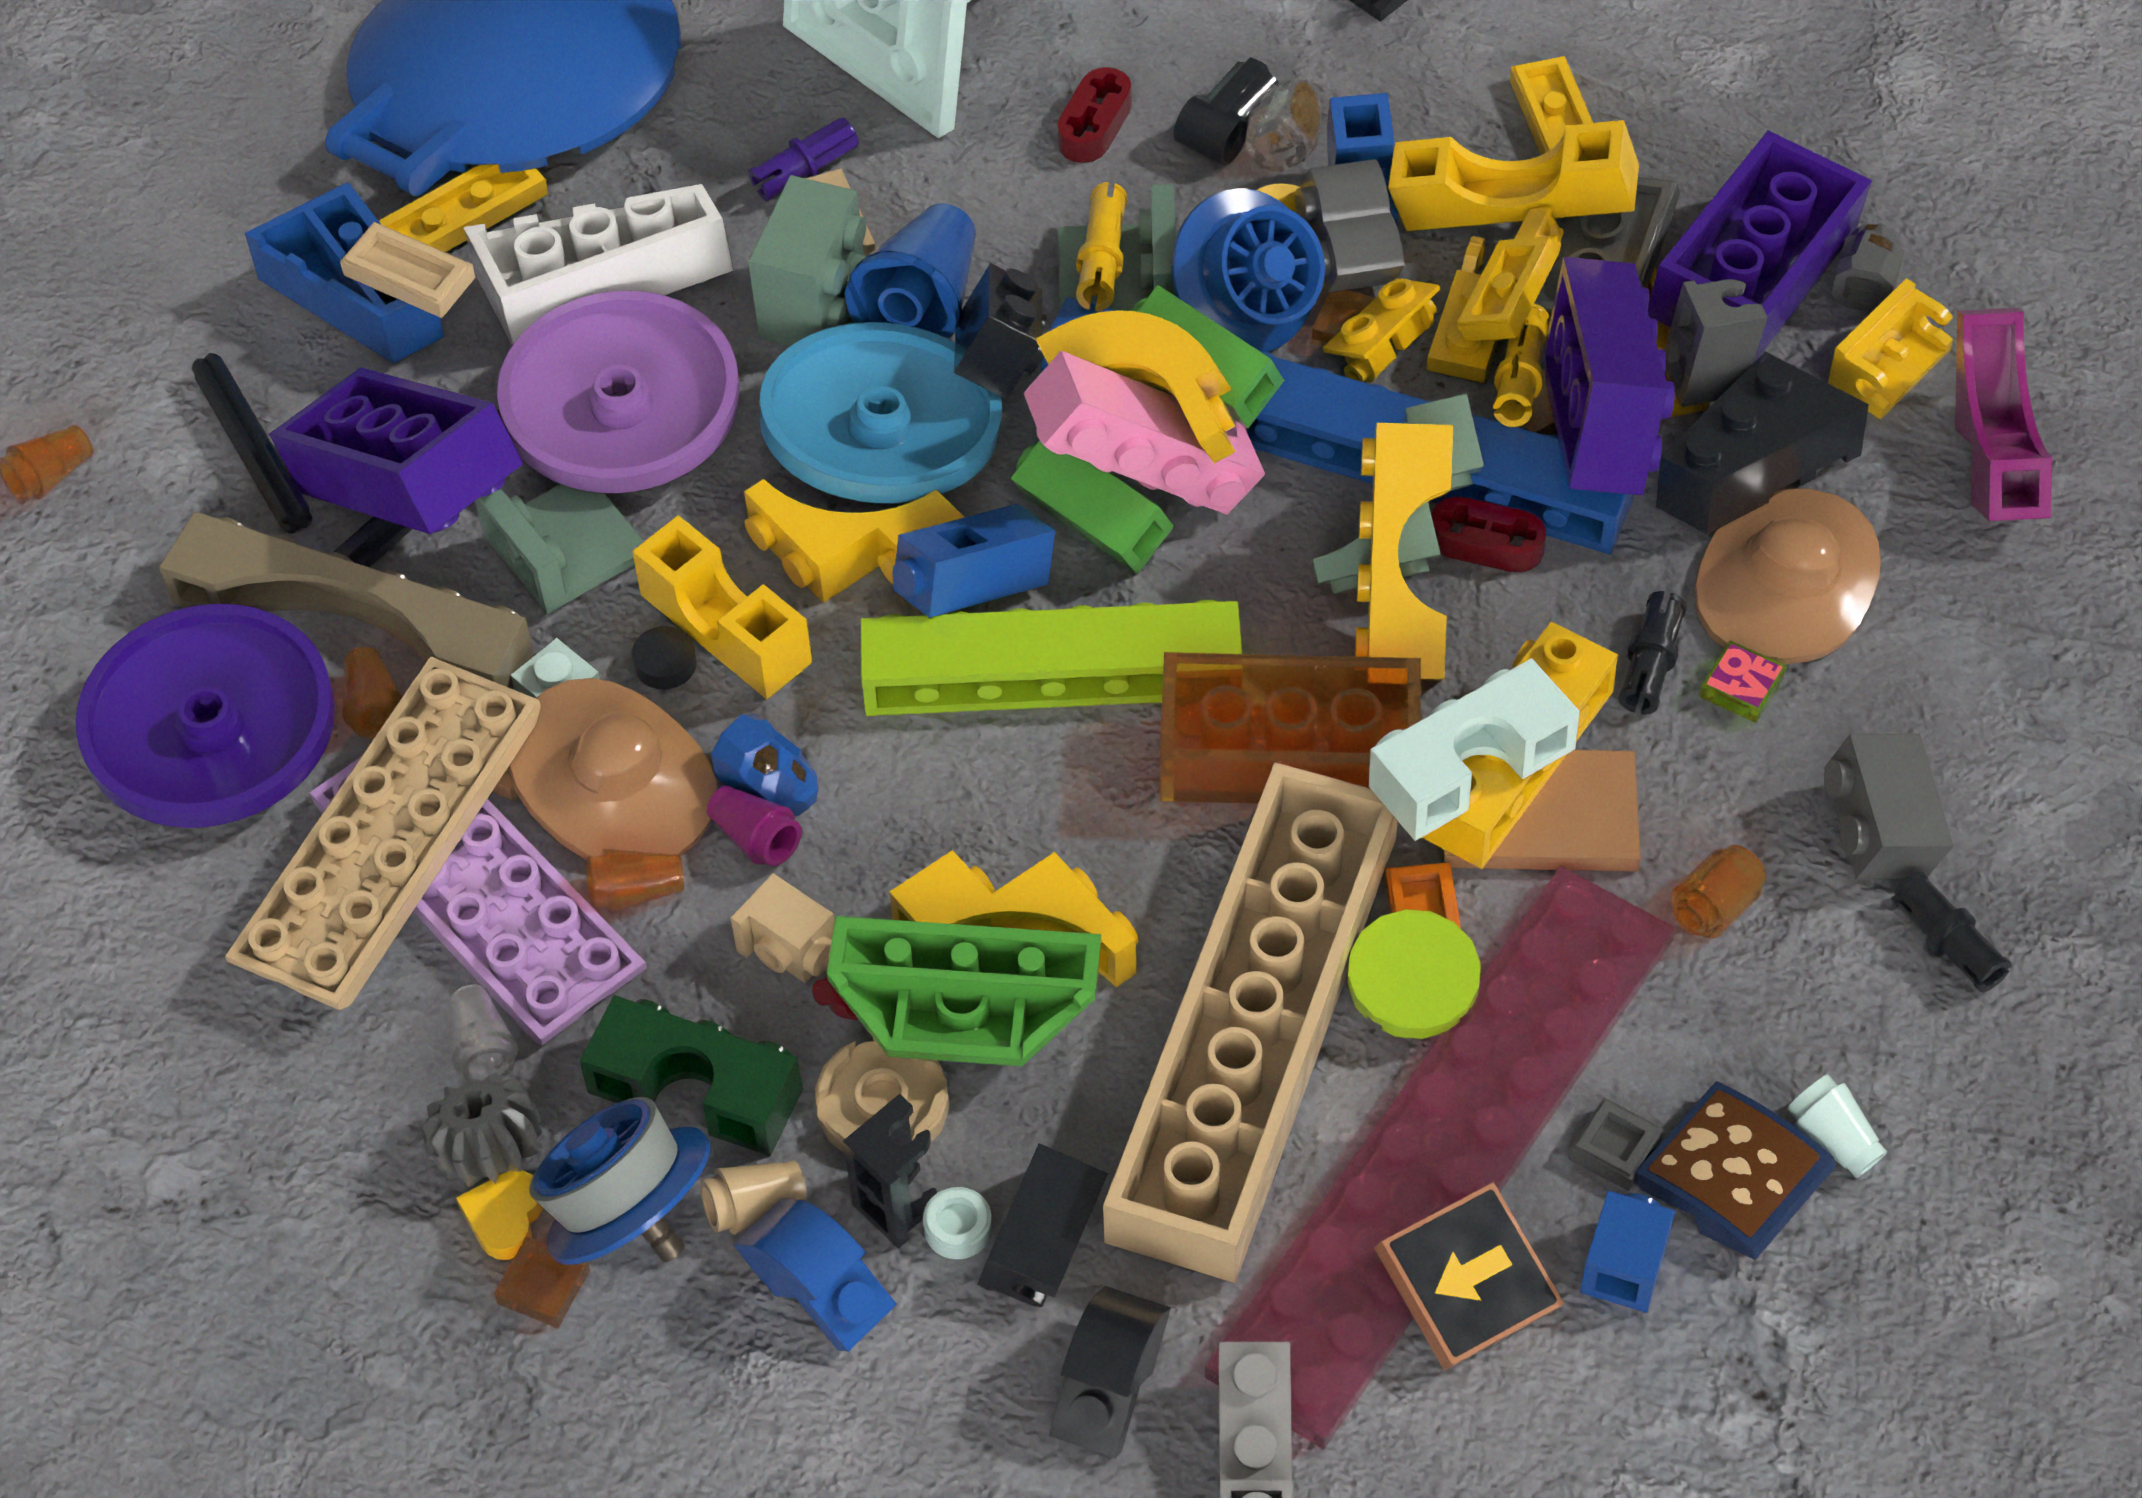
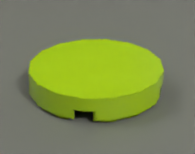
M1405 909L1380 916L1361 931L1350 951L1347 986L1355 1008L1366 1019L1368 1016L1373 1022L1381 1025L1380 1030L1395 1037L1425 1039L1448 1032L1460 1022V1018L1468 1012L1469 1008H1472L1479 991L1481 962L1473 941L1455 922L1431 911Z

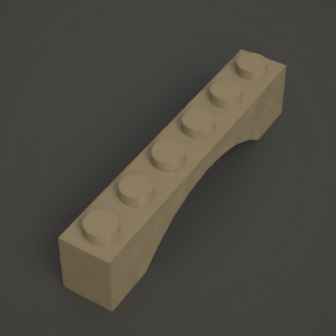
M195 511L159 566L173 604L185 608L206 604H234L254 607L267 612L283 610L325 611L356 618L389 632L412 648L425 663L431 656L513 690L511 674L534 655L526 618L508 607L501 605L491 607L472 601L449 588L440 587L435 589L410 581L404 575L393 570L379 571L354 563L350 558L337 552L326 554L301 546L293 539L284 535L270 536L245 528L238 521L228 517L217 519Z

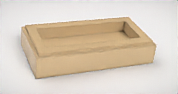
M373 222L340 261L344 276L440 318H443L475 279L471 263L376 222Z

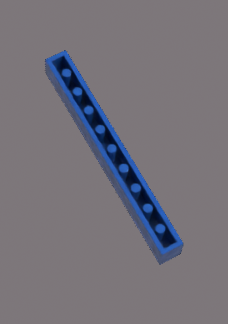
M1067 296L1049 331L1085 315L1116 310L1107 308L1102 311H1095L1096 303H1090V308L1087 310L1078 303L1077 299ZM1260 351L1271 358L1285 381L1248 429L1245 427L1256 450L1373 484V476H1361L1362 438H1374L1376 423H1404L1403 413L1406 408L1433 401L1418 399L1391 391L1381 385L1363 383L1333 374L1323 368L1308 367L1277 358L1268 352ZM1044 355L1041 360V372L1048 366ZM1472 414L1484 467L1480 472L1471 474L1472 485L1451 490L1447 494L1430 501L1440 503L1442 500L1451 497H1466L1524 510L1535 514L1542 520L1546 528V536L1611 555L1634 495L1569 489L1558 437L1547 434L1542 435L1518 427H1507L1495 418H1484Z

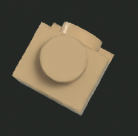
M772 873L730 918L736 951L745 958H748L755 951L758 958L773 971L783 973L786 970L806 983L812 975L818 977L828 969L835 922L834 913Z

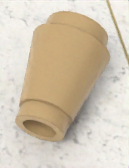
M795 1160L785 1163L777 1162L716 1168L713 1177L700 1181L703 1208L707 1220L715 1233L729 1229L735 1235L754 1225L781 1198L805 1200L807 1196L805 1180Z

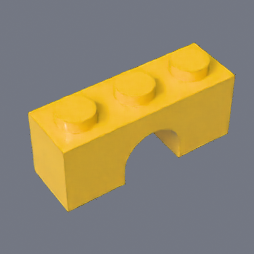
M679 515L632 551L640 595L766 700L812 663L807 619L764 584L749 596L741 592L724 568L720 548Z

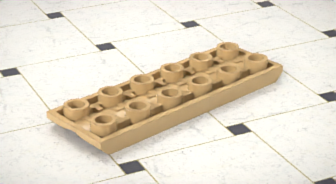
M430 656L226 954L227 962L266 979L286 985L305 996L335 1009L341 1010L350 1006L534 729L541 708L540 701Z

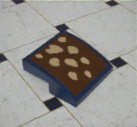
M1716 1081L1636 1170L1635 1174L1640 1190L1694 1215L1700 1234L1756 1260L1833 1171L1836 1164L1832 1155L1794 1125L1755 1100Z

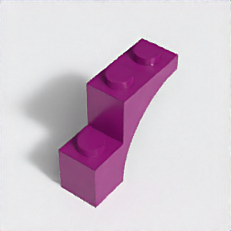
M2019 308L1957 311L1955 430L1972 444L1971 505L1988 521L2051 518L2053 457L2043 445L2032 411L2025 363L2024 312Z

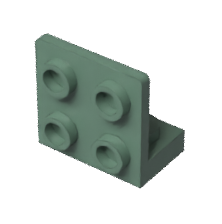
M1174 184L1151 185V209H1139L1140 224L1122 225L1120 250L1123 254V267L1120 276L1115 280V296L1112 304L1108 307L1109 309L1131 311L1140 300L1148 298L1157 285L1176 296L1171 275V258L1176 238ZM1062 226L1058 229L1059 311L1067 296L1076 299V288L1080 277L1076 269V261L1080 247L1085 244L1088 226ZM1092 295L1091 303H1096L1097 296Z
M559 484L525 504L516 495L509 499L501 488L488 496L479 497L475 500L483 536L546 614L553 612L635 565L632 551L644 542L605 493L583 491Z

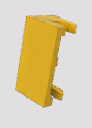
M1907 278L1835 348L1828 384L1869 404L1868 412L1880 420L1951 350L1953 338L1941 328L1933 326L1926 317L1928 316L1936 323L1946 326L1953 319L1952 314L1945 306L1916 289V284Z

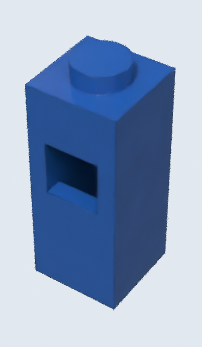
M1017 503L898 535L896 562L892 572L893 590L927 617L931 618L1048 585L1055 530Z

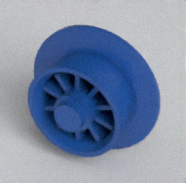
M1244 188L1231 189L1213 194L1204 199L1185 218L1179 228L1173 246L1171 275L1177 298L1258 351L1269 352L1292 339L1306 322L1323 287L1325 261L1317 235L1300 215L1266 193Z

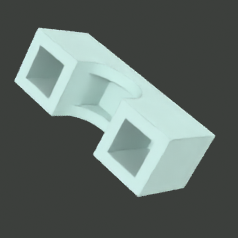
M1531 658L1512 670L1503 669L1494 673L1485 681L1483 686L1458 700L1450 699L1441 703L1428 717L1409 728L1391 731L1381 738L1376 746L1370 749L1369 788L1416 841L1469 810L1472 772L1462 760L1474 755L1495 756L1508 763L1520 778L1524 779L1575 750L1580 711Z

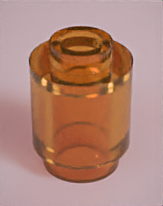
M1729 845L1725 849L1712 851L1671 892L1673 913L1679 925L1693 935H1700L1706 938L1721 936L1760 898L1762 886L1766 882V872L1760 860L1751 851L1740 845Z

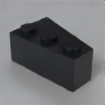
M1765 351L1661 455L1656 507L1699 531L1709 534L1769 503L1771 493L1793 482L1802 486L1814 480L1816 470L1840 458L1847 463L1861 456L1869 404Z

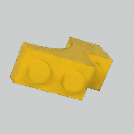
M765 479L744 491L748 514L744 524L753 542L763 551L770 548L782 561L783 568L792 582L799 588L807 586L823 603L879 566L885 577L893 585L892 572L896 562L898 535L965 518L937 490L908 504L864 513L828 511L800 503L775 489Z
M952 850L889 892L893 920L1101 934L1098 972L1106 977L1115 987H1118L1137 974L1136 944H1138L1139 939L1133 925L1121 912L1115 911L1111 913L1098 899L1096 888L1087 874L1078 867L1071 870L1056 852H1053L995 891L987 875L978 866L973 865L969 868Z

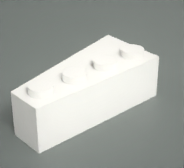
M702 184L628 197L623 208L612 210L596 207L595 203L573 207V217L539 223L537 214L513 218V228L487 232L485 224L464 227L477 279L512 345L537 319L575 299L611 291H642L665 296L733 271L723 219Z

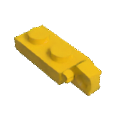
M1551 207L1530 208L1515 238L1498 241L1457 321V327L1465 341L1517 338L1559 255L1564 231L1562 228H1559L1552 214L1553 210Z

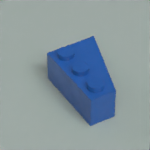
M349 182L244 233L258 280L391 363H395L444 338L440 317L343 275L340 261L373 222L381 224Z

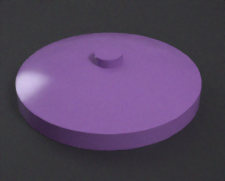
M611 291L592 294L567 302L549 311L532 323L517 338L503 361L497 384V399L501 420L519 456L531 468L550 480L567 487L597 493H624L649 489L675 480L690 472L711 456L722 444L735 421L739 408L740 383L737 363L731 345L723 332L706 315L696 308L668 296L642 291Z

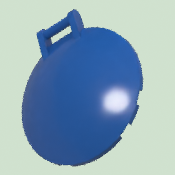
M382 0L366 17L351 44L347 59L346 76L350 97L356 107L330 128L325 139L326 150L342 160L353 158L396 180L399 189L413 196L423 194L450 170L466 172L469 164H498L500 173L548 166L546 157L576 147L581 154L587 153L627 131L641 120L666 92L675 75L674 62L678 49L682 48L681 30L676 9L672 0ZM372 141H375V142H377V143H379V144H381V145H383V146H385V147H387V148H389V149H391V150H393V151H395V152H397V153H399V154H401V155L407 157V159H404V158H402V157H400V156H398V155H396V154H394V153H392V152H390V151H388V150H386V149H384V148H382V147H380V146H378V145L372 143Z

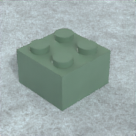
M790 175L748 261L759 339L791 346L813 333L847 324L849 312L845 299L846 286L856 265L866 257L863 252L866 218L860 216L857 190Z

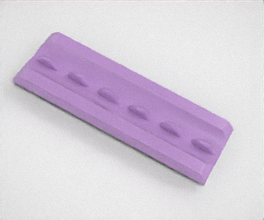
M360 758L309 792L321 814L326 810ZM488 799L413 910V913L535 1043L542 1046L578 1020L596 1003L612 995L647 969L646 962Z

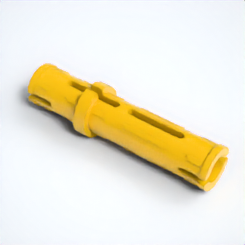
M1109 182L1098 184L1093 188L1090 195L1089 221L1085 244L1080 247L1076 261V269L1080 275L1076 288V299L1087 310L1090 308L1092 295L1097 296L1095 311L1107 309L1112 304L1115 296V280L1122 272L1123 254L1120 250V238L1128 199L1124 188L1116 183L1114 184L1112 197L1107 196Z
M1533 304L1517 338L1509 339L1505 360L1496 369L1494 385L1497 390V397L1493 404V409H1496L1494 416L1501 424L1507 427H1519L1529 421L1533 412V399L1538 396L1542 389L1544 374L1540 364L1550 321H1547L1549 319L1548 312L1538 304Z

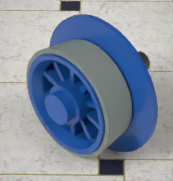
M645 1097L632 1098L611 1105L574 1128L544 1158L534 1173L529 1188L531 1197L555 1218L546 1242L547 1250L556 1262L566 1265L588 1262L611 1253L639 1235H642L647 1242H651L650 1246L663 1262H669L676 1258L683 1251L685 1245L674 1230L669 1228V1224L664 1219V1216L686 1195L705 1168L710 1154V1142L703 1131L695 1127H678L669 1130L655 1103Z

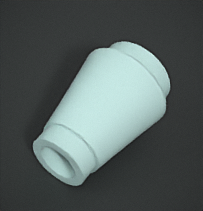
M1828 1074L1810 1085L1787 1108V1111L1796 1120L1794 1126L1834 1157L1836 1162L1845 1169H1848L1855 1178L1860 1177L1871 1169L1887 1153L1879 1143L1878 1137L1846 1084L1837 1085Z

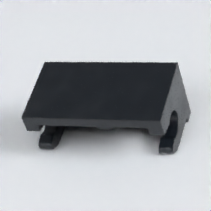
M898 1094L843 1140L852 1205L898 1249L908 1241L907 1233L923 1220V1212L928 1201L937 1194V1190L931 1188L923 1192L922 1197L918 1201L913 1203L910 1201L908 1185L911 1184L920 1172V1164L917 1161L928 1151L931 1144V1134L929 1130H924L916 1134L915 1139L912 1141L909 1117L913 1113V1105L901 1094Z
M1039 1143L988 1256L977 1285L987 1290L992 1288L1016 1300L1037 1307H1043L1047 1296L1055 1298L1108 1173Z

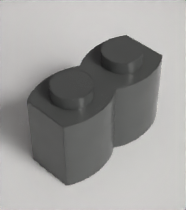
M1374 159L1310 168L1300 188L1296 189L1295 207L1296 213L1311 226L1321 244L1325 261L1324 286L1327 292L1384 285L1398 278L1405 266L1403 248L1397 225L1390 213L1387 187L1378 161Z

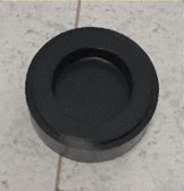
M671 626L652 628L639 636L632 649L636 675L641 682L651 688L661 690L676 688L687 682L695 672L697 660L693 641L686 632L679 628Z

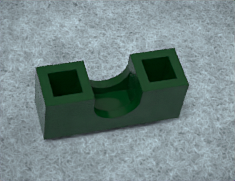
M614 995L579 1060L587 1092L615 1103L638 1097L649 1098L655 1102L659 1093L667 1085L682 1079H697L709 1084L711 1087L702 1102L709 1135L767 1156H771L803 1091L798 1057L792 1056L784 1047L770 1041L754 1043L733 1036L724 1027L712 1021L699 1020L695 1023L670 1014L661 1005L646 999H639L634 1002Z

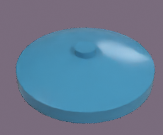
M880 322L853 323L813 333L797 341L777 357L771 364L762 382L759 423L762 436L772 455L791 474L812 487L835 496L861 502L905 503L924 497L934 490H937L940 494L949 492L969 481L985 467L995 452L999 441L1002 400L1001 396L954 373L955 342L933 332L902 324Z

